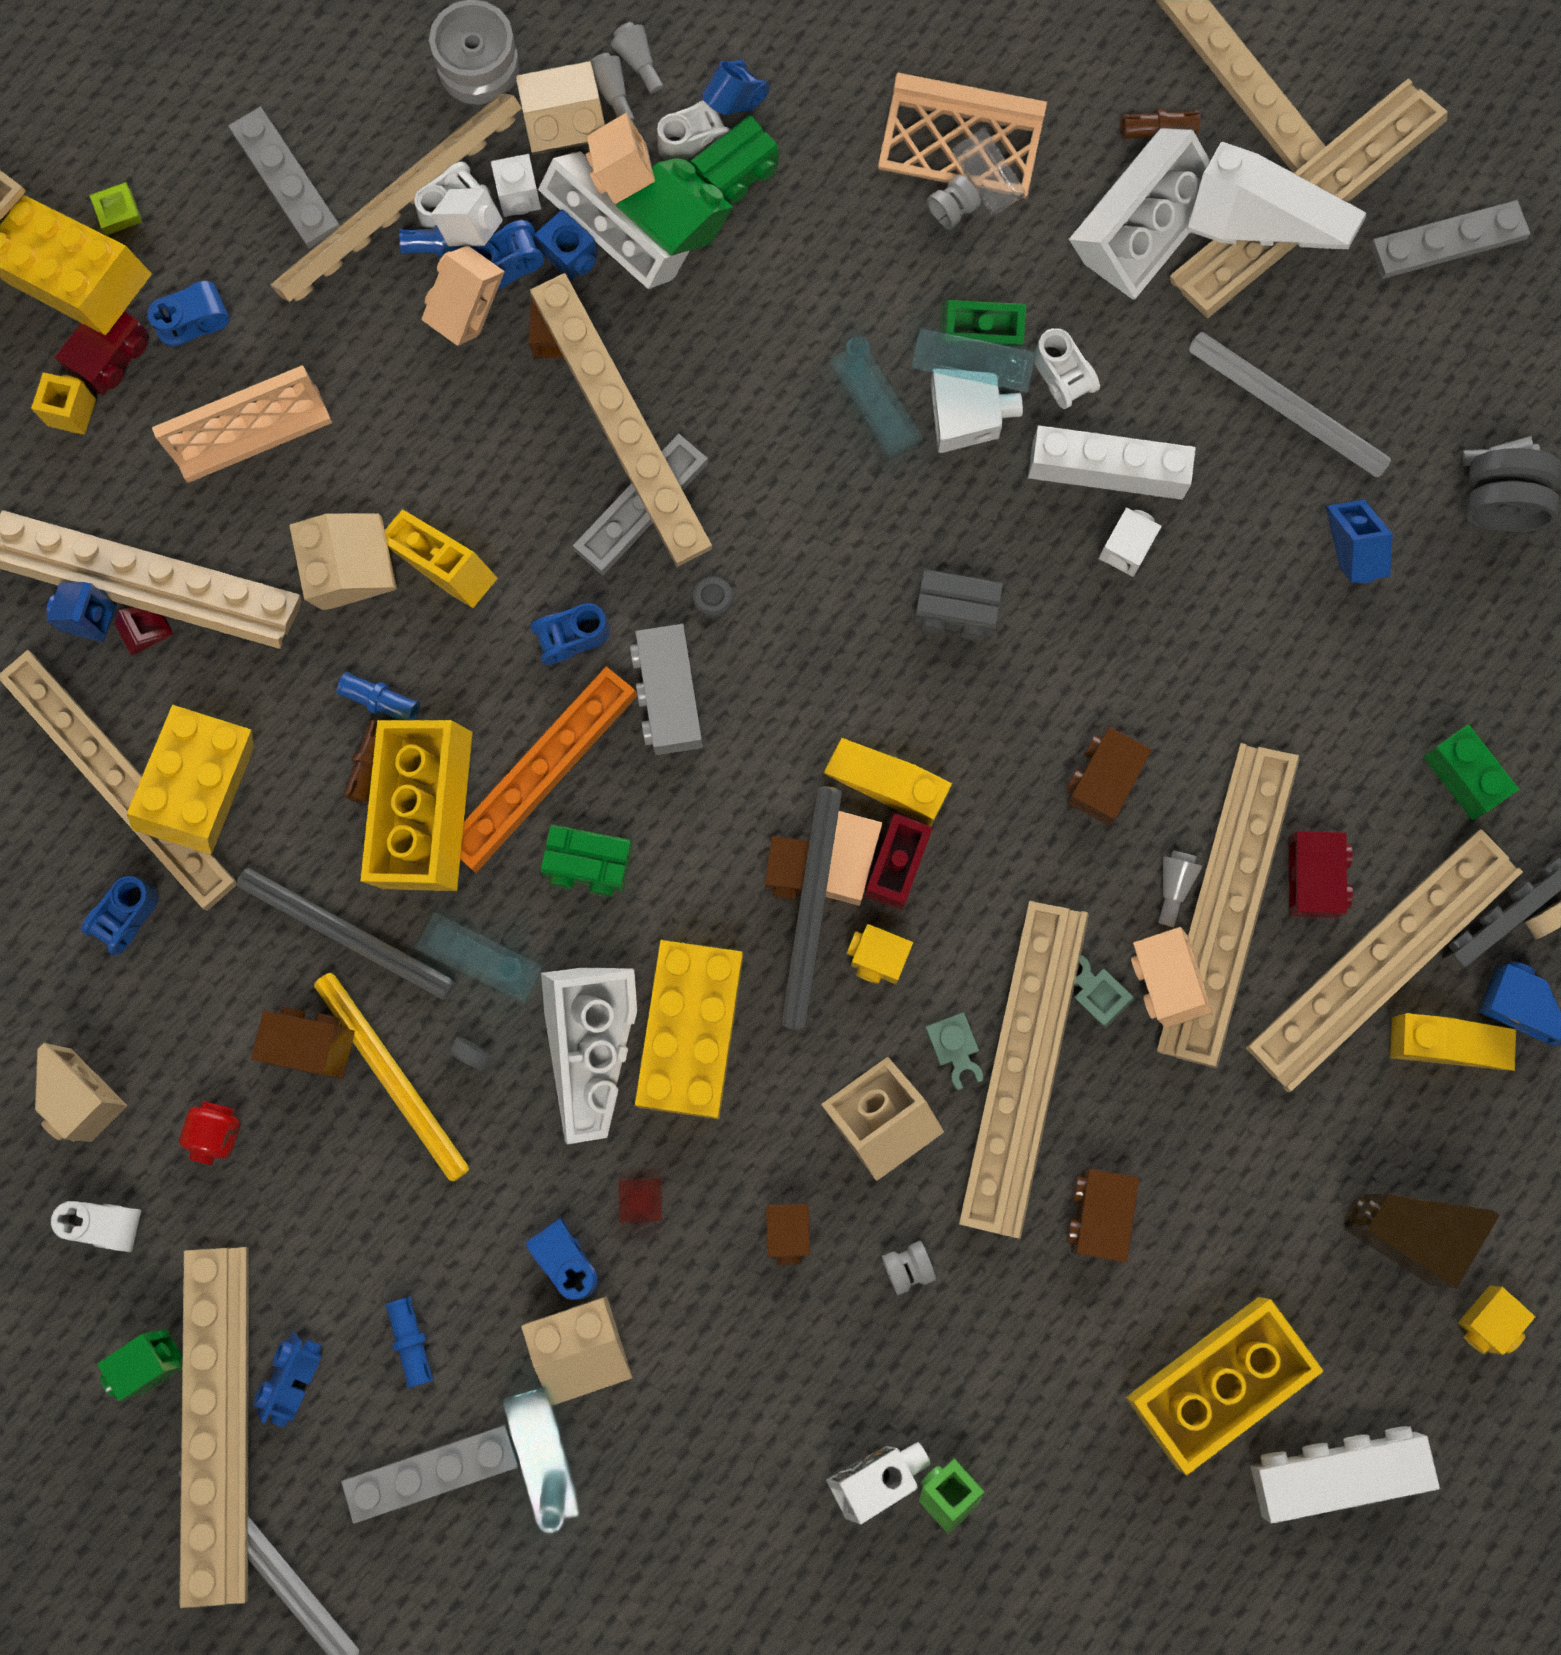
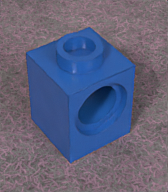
M563 209L535 234L538 250L562 274L565 273L570 281L578 274L585 275L596 263L598 254L595 239ZM567 245L577 246L572 252L561 251Z

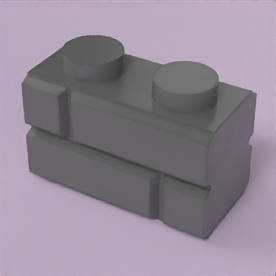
M924 569L914 624L922 625L921 629L923 631L933 634H943L945 629L961 632V637L973 641L984 640L985 636L992 637L996 626L1003 583Z

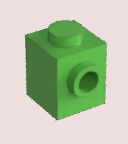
M953 1459L944 1469L940 1466L935 1467L922 1480L921 1485L923 1489L919 1502L949 1534L979 1506L984 1491L961 1465Z

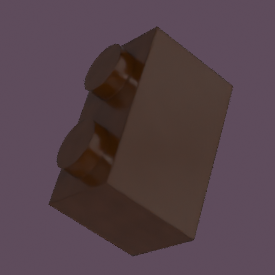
M1111 727L1107 728L1102 737L1095 734L1084 753V756L1090 758L1084 772L1076 769L1065 789L1072 793L1067 804L1110 826L1117 818L1152 749Z
M281 1006L279 1014L263 1011L251 1060L338 1079L344 1078L355 1031L341 1027V1018L317 1013L315 1021L304 1019L305 1011Z
M1084 1169L1083 1177L1076 1176L1072 1200L1079 1202L1076 1219H1069L1066 1232V1243L1072 1244L1071 1253L1127 1263L1139 1178L1093 1169Z

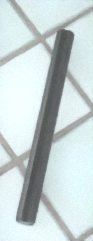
M820 787L816 797L781 1022L782 1026L794 1030L804 1028L806 1023L842 793L841 790L832 787Z
M250 868L244 869L240 874L236 885L258 899L440 999H446L452 991L454 981L449 977Z

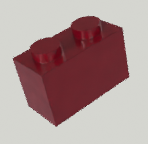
M123 312L106 336L81 323L54 358L67 373L82 380L85 385L104 396L108 389H114L120 384L124 376L123 370L132 358L136 359L143 354L147 347L149 334L137 319Z
M894 813L864 897L903 911L933 827Z
M1296 831L1288 837L1289 917L1338 919L1347 914V909H1350L1353 903V888L1351 884H1347V868L1349 869L1352 865L1353 850L1351 844H1347L1346 832Z

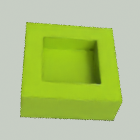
M126 182L90 195L100 226L106 236L143 223L131 189Z

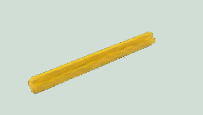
M331 973L319 978L314 983L315 989L334 1016L342 1019L340 1025L355 1031L354 1045L450 1181H456L468 1172L469 1166L339 980Z

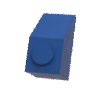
M1365 500L1327 505L1326 511L1338 564L1350 582L1370 583L1378 578L1390 577L1393 534Z
M59 583L56 594H53L48 601L46 609L48 617L46 621L59 631L104 643L117 606L91 583Z
M1511 962V964L1495 968L1478 1013L1551 1046H1560L1561 1012L1548 982L1535 976L1536 971L1533 968L1521 963Z

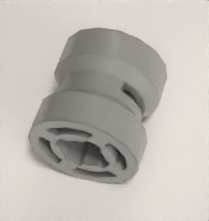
M961 174L951 179L944 191L937 190L927 199L931 213L937 220H940L939 222L946 229H952L961 221L963 214H971L981 205V199L976 188L970 180Z
M921 1240L910 1244L907 1251L899 1254L892 1251L882 1255L888 1275H890L889 1278L897 1296L908 1292L914 1284L921 1283L926 1285L936 1281L931 1262ZM904 1264H907L910 1274H907Z

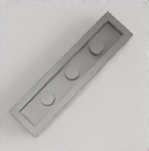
M261 107L228 125L232 134L308 249L322 242L340 227Z
M1516 200L1373 239L1370 246L1381 277L1384 279L1520 242L1529 237L1530 231L1519 202Z
M680 434L662 451L682 491L708 465V458ZM632 483L573 545L574 551L602 575L615 564L653 523Z
M506 1424L350 1477L341 1482L354 1524L518 1468L519 1463Z

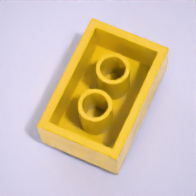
M172 705L127 811L132 830L212 855L254 749L252 730Z

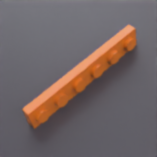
M606 666L464 821L460 860L477 873L638 696L635 689Z

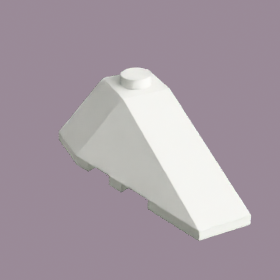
M1221 142L1203 173L1188 224V231L1223 244H1237V240L1260 241V245L1273 246L1274 242L1298 243L1300 247L1349 249L1366 218V212L1257 153Z
M575 968L541 973L544 1014L565 1143L572 1144L607 1138L618 1094L617 1082L622 1062H625L628 1052L626 1044L631 1024H634L637 1014L634 970L622 968Z

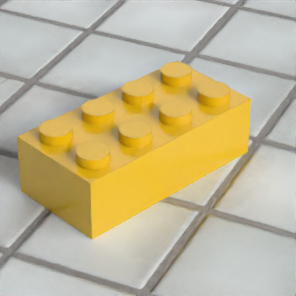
M25 195L11 208L10 213L0 224V278L16 289L105 336L152 275L127 246Z
M377 720L361 882L381 889L457 891L472 731L452 720Z
M660 940L635 1100L636 1107L712 1119L720 1118L743 963V952Z
M1258 1297L1125 1398L1175 1468L1187 1476L1321 1374L1323 1369L1272 1300Z

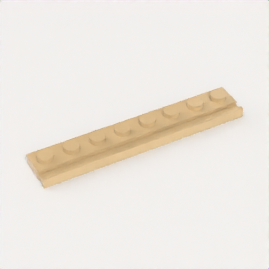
M1408 78L1294 174L1348 203L1447 121L1448 111L1422 89L1417 90L1412 86V81ZM1212 240L1171 274L1170 281L1208 319L1298 243L1274 242L1273 246L1260 245V241L1237 240V244H1223Z
M4 510L0 513V569L58 586L59 583H91L111 601L281 649L283 645L282 640L285 634H288L302 603L301 595Z
M1240 744L1188 935L1213 1013L1167 1028L1163 1027L1157 1049L1158 1053L1218 1068L1297 772L1299 755L1261 747L1253 748L1248 747L1247 744Z
M1482 829L1476 831L1257 1036L1246 1049L1273 1078H1276L1284 1086L1283 1088L1286 1092H1291L1523 871L1520 868H1516L1509 861L1510 858Z
M1029 901L960 1225L1021 1239L1089 918L1088 912H1078L1068 908Z
M247 1247L184 1251L180 1608L248 1602L249 1257Z

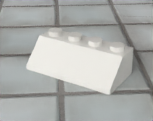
M1161 128L1069 238L1086 266L1131 299L1135 300L1190 233L1188 231V224L1203 173L1210 163L1193 130Z

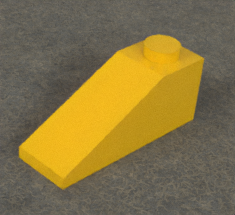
M403 509L385 529L387 544L390 550L447 593L471 608L475 607L498 579L475 552Z
M841 738L823 773L928 826H932L952 783L914 764Z
M1409 1013L1392 1017L1390 1058L1515 1071L1516 1029L1448 1017Z

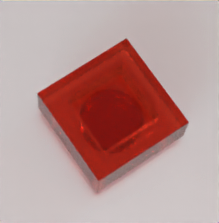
M661 1178L619 1180L620 1223L663 1221Z

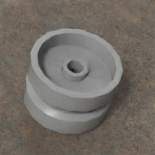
M479 0L456 2L439 13L431 25L429 43L441 84L448 93L464 103L478 105L489 103L501 93L507 94L517 81L516 76L519 74L520 62L510 21L504 13L494 5Z

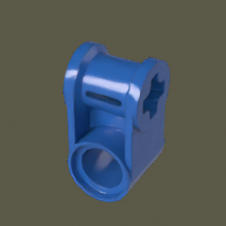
M741 59L730 62L721 61L705 88L702 99L709 107L723 115L744 111L751 112L767 97L770 84L765 80H758L747 70V64Z
M520 220L507 224L503 229L494 233L485 246H470L505 271L498 290L525 274L536 271L542 266L544 261L541 251L535 246L533 239L535 237L534 227L528 221Z
M200 281L188 286L184 290L159 298L152 302L147 312L148 320L153 328L156 329L158 338L168 346L182 345L202 335L214 333L225 328L230 322L229 314L215 284L210 281ZM165 308L168 314L164 315L162 309ZM175 330L178 336L175 337L172 331Z
M586 603L558 614L539 618L532 622L530 630L538 637L543 652L541 655L542 664L552 665L605 643L609 638L610 625L601 608L595 604ZM598 619L600 624L596 631L592 633L581 631L582 624L586 620ZM551 634L554 637L555 645L552 642Z
M125 876L118 879L98 906L87 915L82 923L81 931L87 936H95L108 946L110 954L118 956L124 952L136 937L139 928L156 908L159 899L157 889L152 883L133 876ZM139 887L141 899L135 906L131 907L128 900L129 894L134 888Z
M559 1218L525 1242L536 1262L548 1274L564 1297L575 1300L585 1299L595 1291L598 1284V1276L582 1252L577 1239L572 1238L567 1231L568 1226ZM572 1270L576 1273H586L587 1277L582 1281L585 1288L582 1291L579 1288L569 1289L567 1285L572 1280L569 1274Z

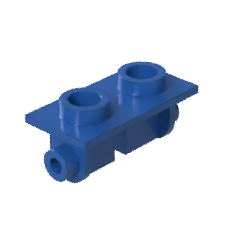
M292 1332L288 1342L282 1341L279 1344L272 1361V1365L276 1367L269 1382H262L254 1399V1406L257 1407L256 1414L262 1423L266 1422L269 1414L272 1415L270 1422L281 1427H286L288 1421L294 1420L306 1392L292 1386L294 1379L310 1384L322 1359V1355L319 1354L322 1348L320 1344L306 1340L305 1345L301 1346L302 1341L294 1332Z

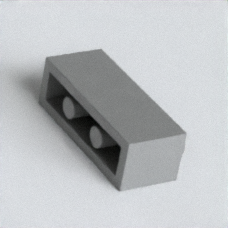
M683 624L636 631L637 644L630 645L633 668H641L643 682L636 683L639 706H647L649 721L642 722L645 745L653 744L655 755L703 748Z

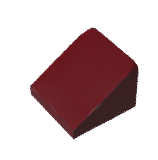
M136 607L119 610L114 621L131 656L173 635L163 615Z

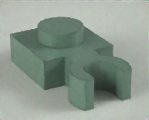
M1080 955L1079 964L1083 967V970L1079 976H1076L1074 987H1080L1082 990L1075 996V999L1106 1028L1134 1000V997L1105 969L1095 977L1091 973L1089 961Z
M964 1012L925 1027L939 1065L942 1066L951 1062L953 1066L951 1083L957 1091L963 1088L959 1079L960 1073L963 1070L971 1071L977 1083L983 1081L981 1068L974 1062H971L968 1056L978 1052L979 1049Z

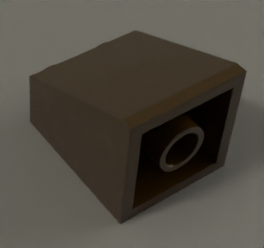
M1365 1194L1363 1199L1357 1197L1349 1206L1345 1217L1350 1221L1344 1230L1430 1286L1457 1289L1500 1215L1488 1209L1394 1194Z

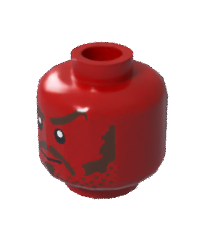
M202 1101L201 1107L196 1106L189 1109L179 1137L180 1146L190 1151L189 1160L213 1165L215 1158L225 1159L232 1154L241 1126L240 1120L233 1116L235 1109Z

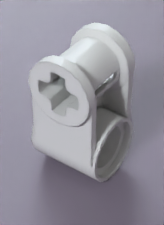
M701 101L687 109L668 114L659 121L657 127L659 155L664 160L674 158L690 159L699 155L729 132L730 129L724 127L717 111L709 107L704 101ZM670 137H679L681 140L670 141L668 139Z
M457 162L416 193L415 206L420 224L424 229H434V225L437 224L431 215L432 213L427 211L437 207L449 189L486 188L489 195L490 191L485 185L477 183L471 176L470 168L465 162Z
M1053 328L1042 334L1034 352L1033 361L1061 408L1066 409L1070 407L1074 399L1088 391L1094 393L1099 390L1100 384L1097 374L1084 359L1071 336L1066 331ZM1054 347L1060 351L1062 356L1058 358L1051 357L1045 352L1044 348Z
M68 1201L60 1204L54 1210L51 1217V1226L54 1233L65 1240L94 1244V1246L132 1252L141 1210L110 1204L98 1205L87 1202ZM77 1215L79 1218H83L82 1225L75 1226L70 1224V1216Z

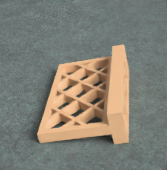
M897 72L878 169L945 183L961 174L970 180L976 189L1027 198L1047 102ZM899 105L915 108L922 119L905 130L897 119ZM924 110L931 111L932 113L927 115ZM942 114L953 116L959 125L958 128L944 137L940 135L932 123L934 119ZM962 118H966V119H970V120H968L967 122H964ZM980 121L989 123L996 134L979 145L969 128ZM926 125L936 139V142L919 152L909 136ZM999 125L1007 127L1002 130ZM896 127L900 134L893 138L894 129ZM1016 129L1032 131L1030 144L1016 152L1006 135ZM964 133L974 149L957 160L946 143ZM903 140L914 155L905 163L888 161L890 148ZM1001 140L1011 157L994 167L984 150ZM941 147L951 164L941 171L930 169L924 158ZM1028 153V157H1027V161H1026V165H1025L1024 162L1022 161L1021 157H1023L1024 155H1026V154ZM978 155L988 169V172L979 178L968 177L961 165ZM919 162L922 167L913 166V165H914L915 163ZM1015 162L1024 175L1021 187L1005 184L999 172ZM955 169H956V171L958 172V174L950 173L951 171H953V170H955ZM993 177L996 182L988 181L987 179Z
M302 365L152 427L156 439L180 467L186 482L189 483L331 424L332 421L316 385L313 384Z

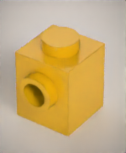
M43 372L31 409L48 427L85 435L96 398L86 388L85 383L76 377L69 375L57 376Z
M867 924L864 933L855 931L847 954L854 956L851 966L858 969L856 976L875 984H879L880 979L896 984L913 942Z
M1489 1285L1460 1319L1458 1324L1467 1331L1464 1339L1482 1354L1489 1351L1490 1353L1504 1355L1506 1352H1513L1521 1345L1525 1338L1523 1331L1534 1320L1535 1316L1506 1289Z

